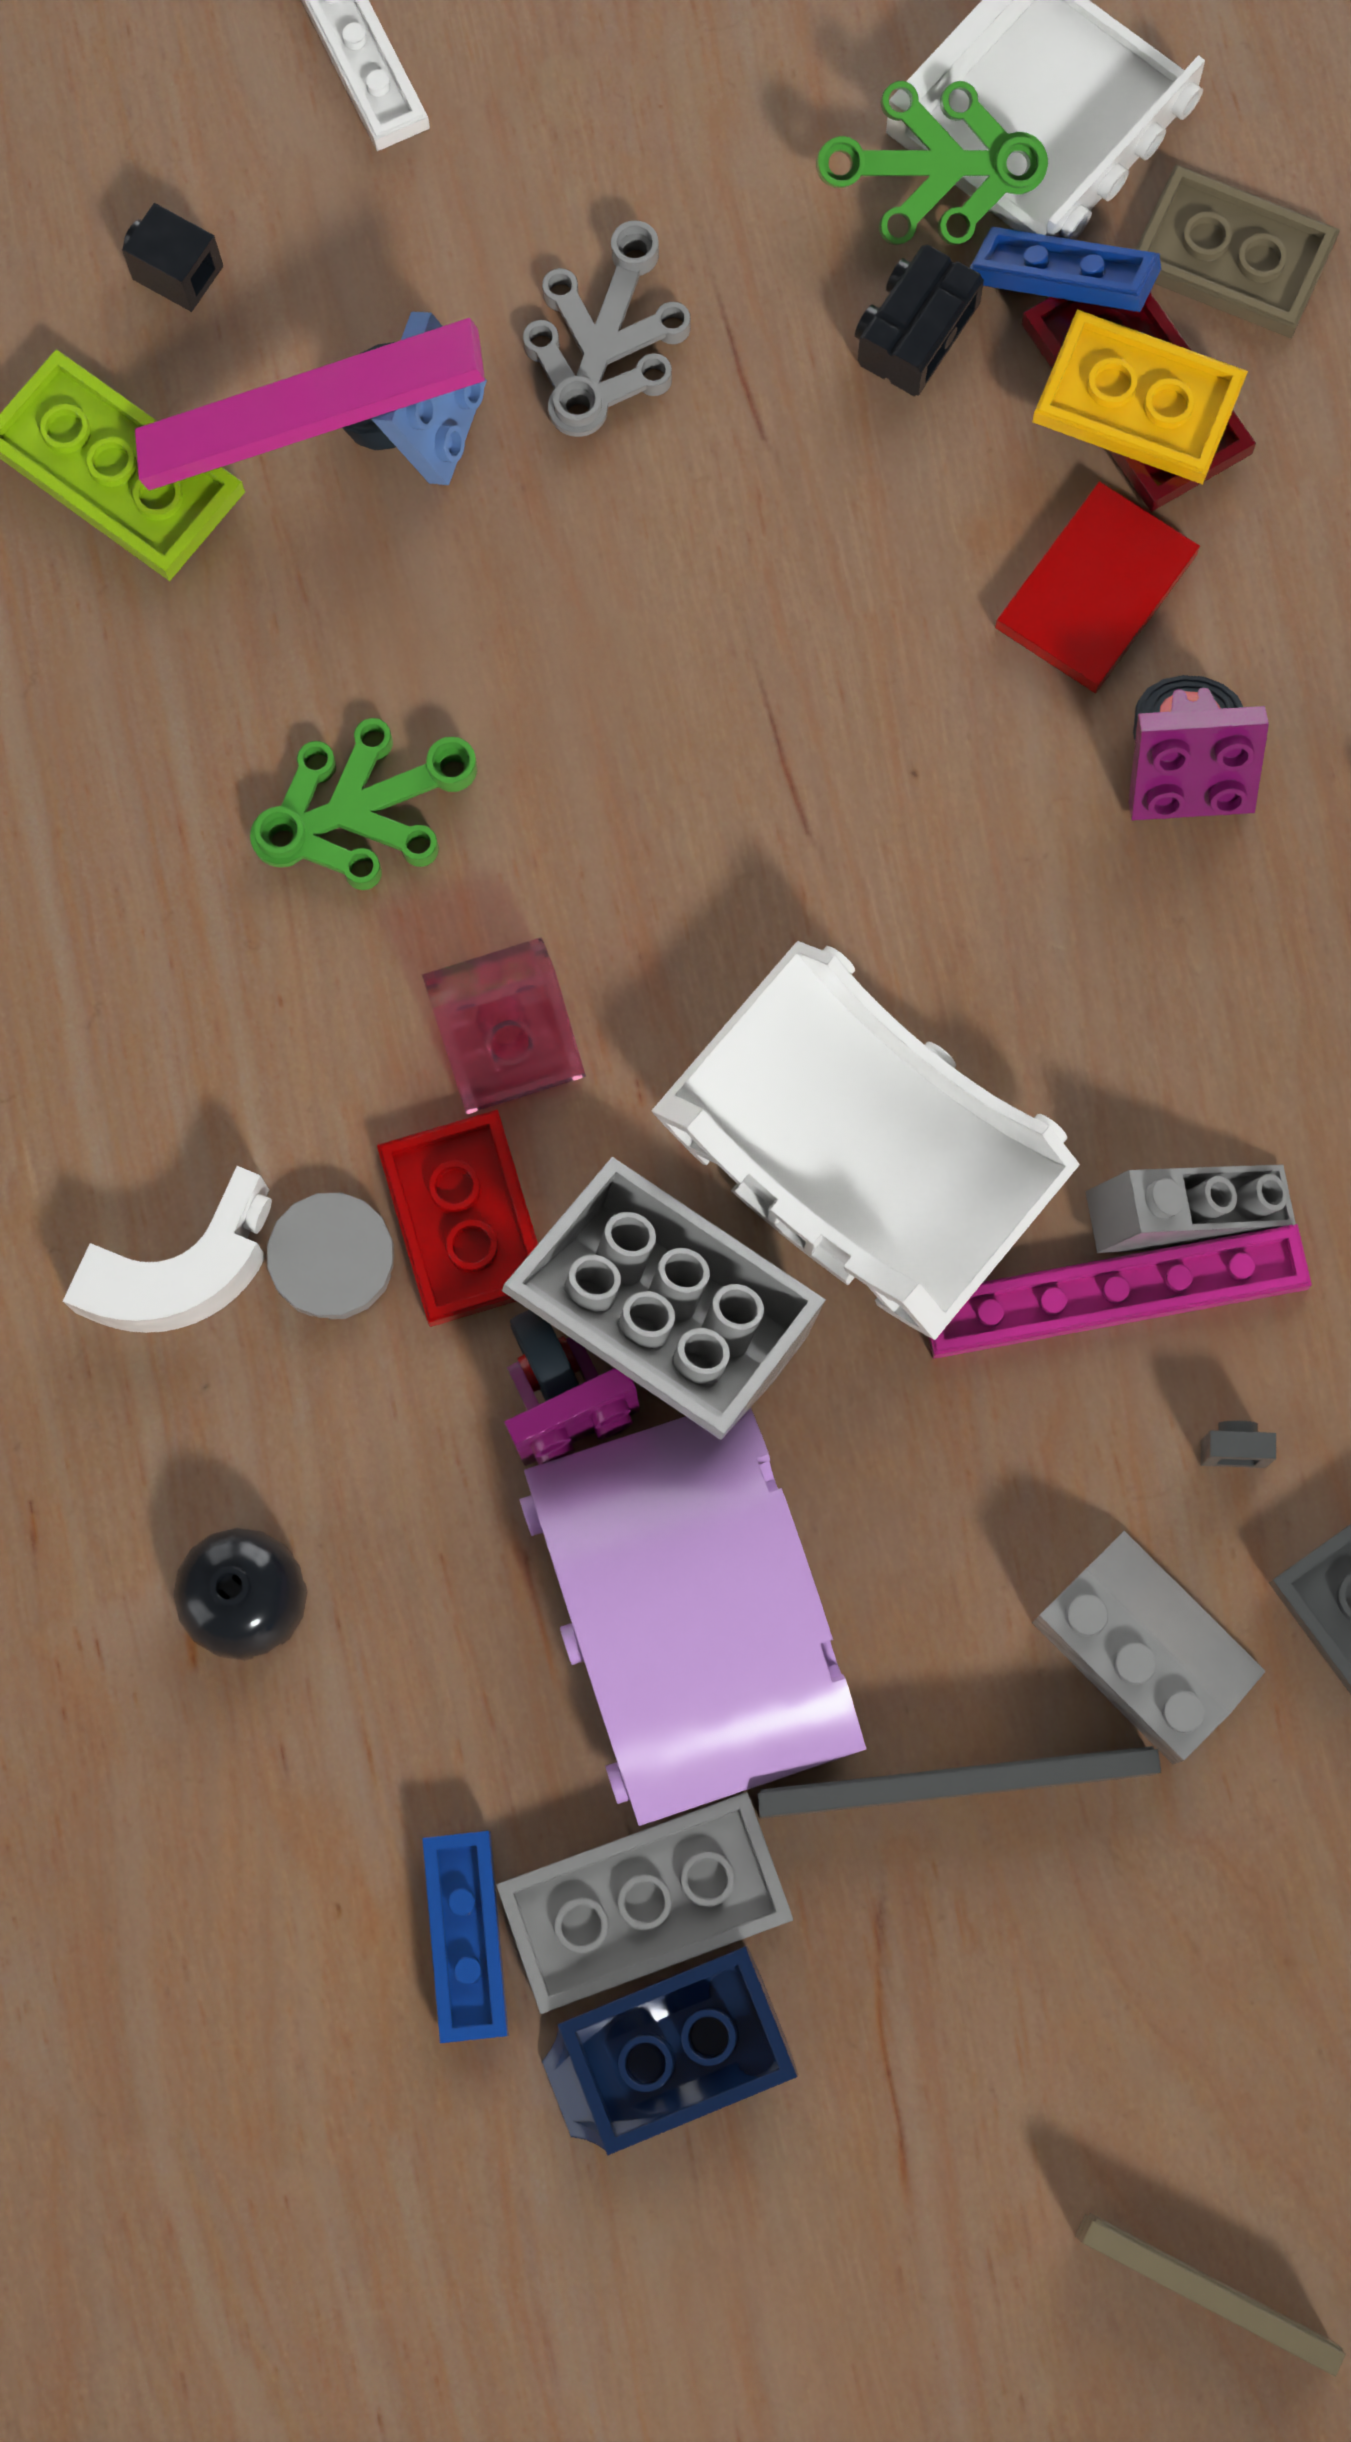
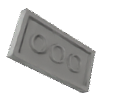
M748 1792L496 1884L540 2014L794 1920Z

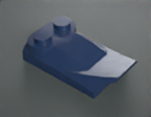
M747 1946L557 2024L558 2032L551 2050L542 2060L570 2136L598 2145L606 2151L607 2156L798 2077L787 2039L760 1972Z

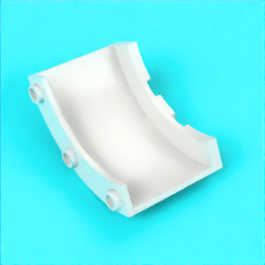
M797 941L651 1111L703 1165H707L711 1161L721 1167L737 1183L731 1191L787 1240L846 1285H849L854 1278L866 1284L876 1295L875 1302L878 1307L915 1330L936 1340L1080 1164L1065 1146L1064 1142L1067 1140V1135L1058 1124L1045 1115L1037 1114L1033 1118L1012 1107L957 1071L954 1059L944 1049L932 1042H927L924 1045L893 1018L852 976L855 972L853 964L842 953L830 946H826L821 950Z

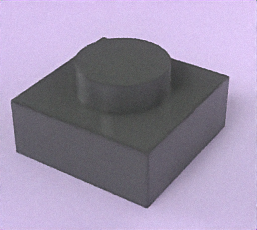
M1219 1422L1218 1431L1210 1430L1201 1439V1466L1266 1468L1276 1460V1433L1258 1432V1423Z

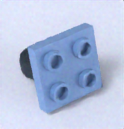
M411 312L401 340L442 327V325L432 313ZM391 343L377 344V345H375L374 347H372V348H370V349H368V350H366V351H364V352H367V351H370V350H373V349H376V348H379V347H382V346H385V345H388V344H391ZM485 378L484 382L342 428L360 446L372 450L397 447L429 484L449 485L457 462L463 455L465 440L475 412L483 400L487 380Z

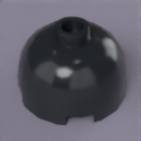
M234 1528L209 1535L189 1551L177 1571L173 1595L179 1622L195 1643L219 1657L245 1661L253 1659L254 1656L266 1654L291 1638L304 1615L307 1588L306 1583L303 1581L300 1565L284 1544L262 1531ZM239 1578L241 1579L242 1585H239L237 1583ZM224 1592L228 1594L230 1598L226 1597L224 1595Z

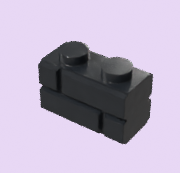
M928 244L921 246L911 262L902 258L895 266L887 282L886 291L889 292V295L880 308L871 304L862 315L856 327L855 337L859 339L858 362L861 367L882 379H889L891 384L914 397L916 395L919 396L980 305L984 283L981 274L958 261L952 262L949 256Z

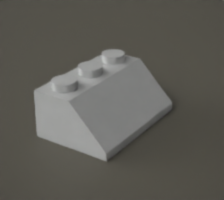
M1125 1531L1032 1622L1172 1764L1184 1761L1231 1714L1266 1672Z

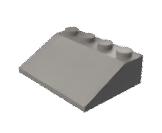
M614 1157L610 1158L506 1281L502 1289L508 1296L720 1440L725 1437L776 1380L808 1337L826 1300Z

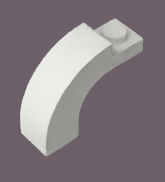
M237 1166L204 1235L189 1250L168 1260L159 1262L135 1261L90 1243L63 1302L78 1315L115 1329L130 1332H164L186 1327L210 1317L227 1306L248 1286L266 1258L258 1243L247 1238L250 1231L257 1234L268 1217L272 1203L271 1198L266 1197L269 1188L259 1174Z

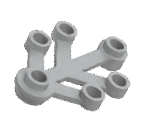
M625 222L617 227L612 235V260L616 269L595 324L579 296L578 281L571 271L562 268L554 269L548 272L543 279L542 288L545 303L551 309L561 313L583 354V359L576 376L559 350L558 330L551 322L546 320L533 321L527 325L523 332L526 355L531 360L540 362L554 388L548 401L550 420L560 432L574 437L590 435L604 424L607 418L608 407L640 392L649 396H659L668 391L671 386V364L666 357L656 353L643 356L638 361L635 369L601 382L608 364L659 340L667 344H679L686 340L690 334V312L679 302L664 303L657 309L656 314L620 330L639 277L651 271L659 259L657 233L645 222ZM632 250H640L645 253V256L640 258H629L625 255ZM559 284L570 287V291L564 295H556L550 290ZM672 317L678 318L683 322L681 326L674 329L667 328L662 323ZM537 336H547L552 340L544 347H537L531 343ZM651 369H658L664 373L661 379L655 381L648 380L643 375ZM576 404H583L589 408L588 412L579 415L571 414L568 410Z

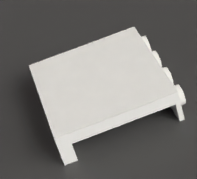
M982 0L906 82L915 87L919 97L918 101L963 150L988 149L963 120L954 121L947 118L940 108L942 92L956 81L968 82L975 88L978 94V102L1008 134L1026 132L1035 136L1043 144L1048 157V167L1044 179L1035 189L1021 195L1005 193L989 211L1014 230L1075 240L1088 224L1093 207L1102 198L1110 201L1124 185L1129 175L1128 169L1139 157L1144 161L1149 159L1158 149L1165 137V128L1174 118L1178 117L1180 120H1183L1195 108L1203 93L1199 83L1205 60L1198 55L1183 70L1090 0ZM899 89L889 100L891 108L896 112L907 111L910 106L909 95ZM959 89L953 90L950 93L948 99L950 107L955 112H965L969 106L968 95ZM887 117L886 133L908 150H928L902 121H895ZM1013 152L1007 158V168L1014 175H1022L1026 170L1027 161L1021 153ZM963 176L955 185L971 196L988 176Z

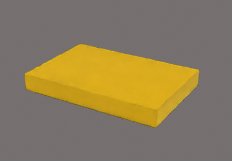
M1077 309L1034 411L1032 422L1203 485L1248 371Z

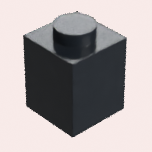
M153 203L142 220L138 219L130 226L124 238L122 251L132 279L190 312L194 310L223 268V262L213 234L156 203Z

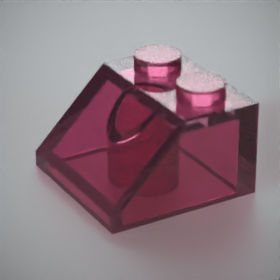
M542 937L422 974L466 1115L586 1077L557 975Z

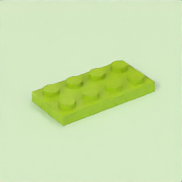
M56 349L0 413V459L170 581L245 493L243 483L227 470L220 467L148 490L139 480L135 428L156 422L157 420Z

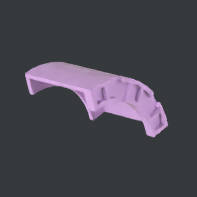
M751 1408L722 1440L688 1417H683L524 1470L531 1495L519 1499L531 1536L540 1533L544 1534L572 1622L560 1626L563 1641L572 1665L585 1662L617 1762L605 1766L617 1804L630 1800L639 1826L866 1750L849 1688L844 1675L840 1672L830 1642L833 1640L817 1588L782 1488L778 1489L769 1462L770 1456Z

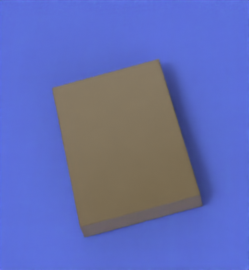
M1175 164L1135 250L1160 253L1161 271L1154 284L1292 339L1335 245L1340 229Z

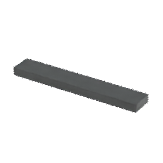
M1150 1746L761 1789L760 1793L757 1794L759 1817L764 1819L1153 1776L1161 1773L1158 1749Z

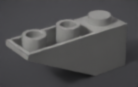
M1284 1165L1128 1170L1085 1191L1097 1253L1155 1250L1296 1224Z

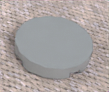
M341 1192L316 1193L294 1203L276 1221L267 1243V1269L278 1293L298 1312L318 1318H329V1320L346 1319L369 1309L386 1291L394 1267V1242L383 1218L364 1200Z

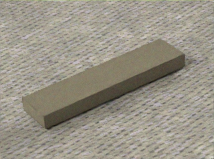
M1091 2213L1089 2216L1084 2215L1075 2234V2237L1083 2244L1336 2377L1346 2354L1342 2352L1343 2348L1332 2340Z

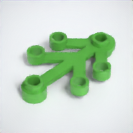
M906 81L893 82L884 90L881 96L880 103L883 113L892 120L902 121L928 150H863L854 139L839 136L827 141L819 150L816 158V170L820 179L833 188L849 187L860 176H929L900 207L891 208L881 217L879 232L887 243L901 245L909 241L916 232L917 223L963 176L988 177L962 207H953L941 215L938 221V233L942 240L950 245H959L968 241L975 232L976 223L1005 193L1015 195L1028 193L1035 189L1044 179L1048 167V157L1043 144L1035 136L1026 132L1008 134L978 102V94L970 83L956 81L946 87L940 97V108L947 118L954 121L963 120L988 150H963L918 101V93L912 84ZM900 89L909 95L910 106L907 111L896 112L891 108L889 96L893 90ZM959 89L968 95L969 106L965 112H955L950 107L948 99L953 90ZM835 152L846 154L850 160L849 171L844 175H836L829 168V158ZM1013 152L1021 153L1027 161L1026 170L1022 175H1014L1007 168V158ZM894 214L902 215L908 222V231L900 238L894 237L888 231V220ZM953 214L962 216L967 223L965 234L959 238L953 237L947 231V220Z
M377 718L365 719L355 729L354 740L356 744L330 802L307 812L318 783L328 781L336 771V760L332 749L321 741L308 742L298 752L297 763L299 767L282 805L263 811L255 819L250 831V841L253 850L259 859L274 867L292 866L302 859L345 874L347 882L358 890L371 889L380 881L382 869L377 855L366 848H357L350 851L317 836L337 828H342L402 851L405 860L413 866H427L437 858L439 852L437 838L432 829L425 825H413L410 827L376 814V812L438 787L448 792H457L467 788L477 775V761L473 748L467 741L458 737L441 738L430 747L426 764L365 788L376 761L386 757L393 746L390 729L384 721ZM379 732L384 735V740L378 746L369 747L363 744L364 737L368 733ZM314 755H323L328 758L325 766L318 770L306 767L308 759ZM449 762H459L464 766L462 773L455 777L444 775L442 770ZM289 831L293 834V838L288 845L278 847L272 844V838L276 833ZM416 838H425L430 841V847L424 853H413L408 847ZM360 861H368L373 864V870L365 877H356L351 873L353 866Z

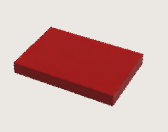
M1099 481L997 618L995 628L1096 694L1195 559L1200 545Z
M498 1109L378 1144L377 1149L429 1326L433 1327L517 1302L502 1291L503 1286L538 1245Z

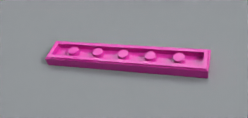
M469 317L135 428L139 480L148 490H152L484 382L485 377L478 328Z
M1298 1224L985 1281L978 1287L936 1340L928 1338L932 1357L936 1359L1308 1290L1312 1283Z

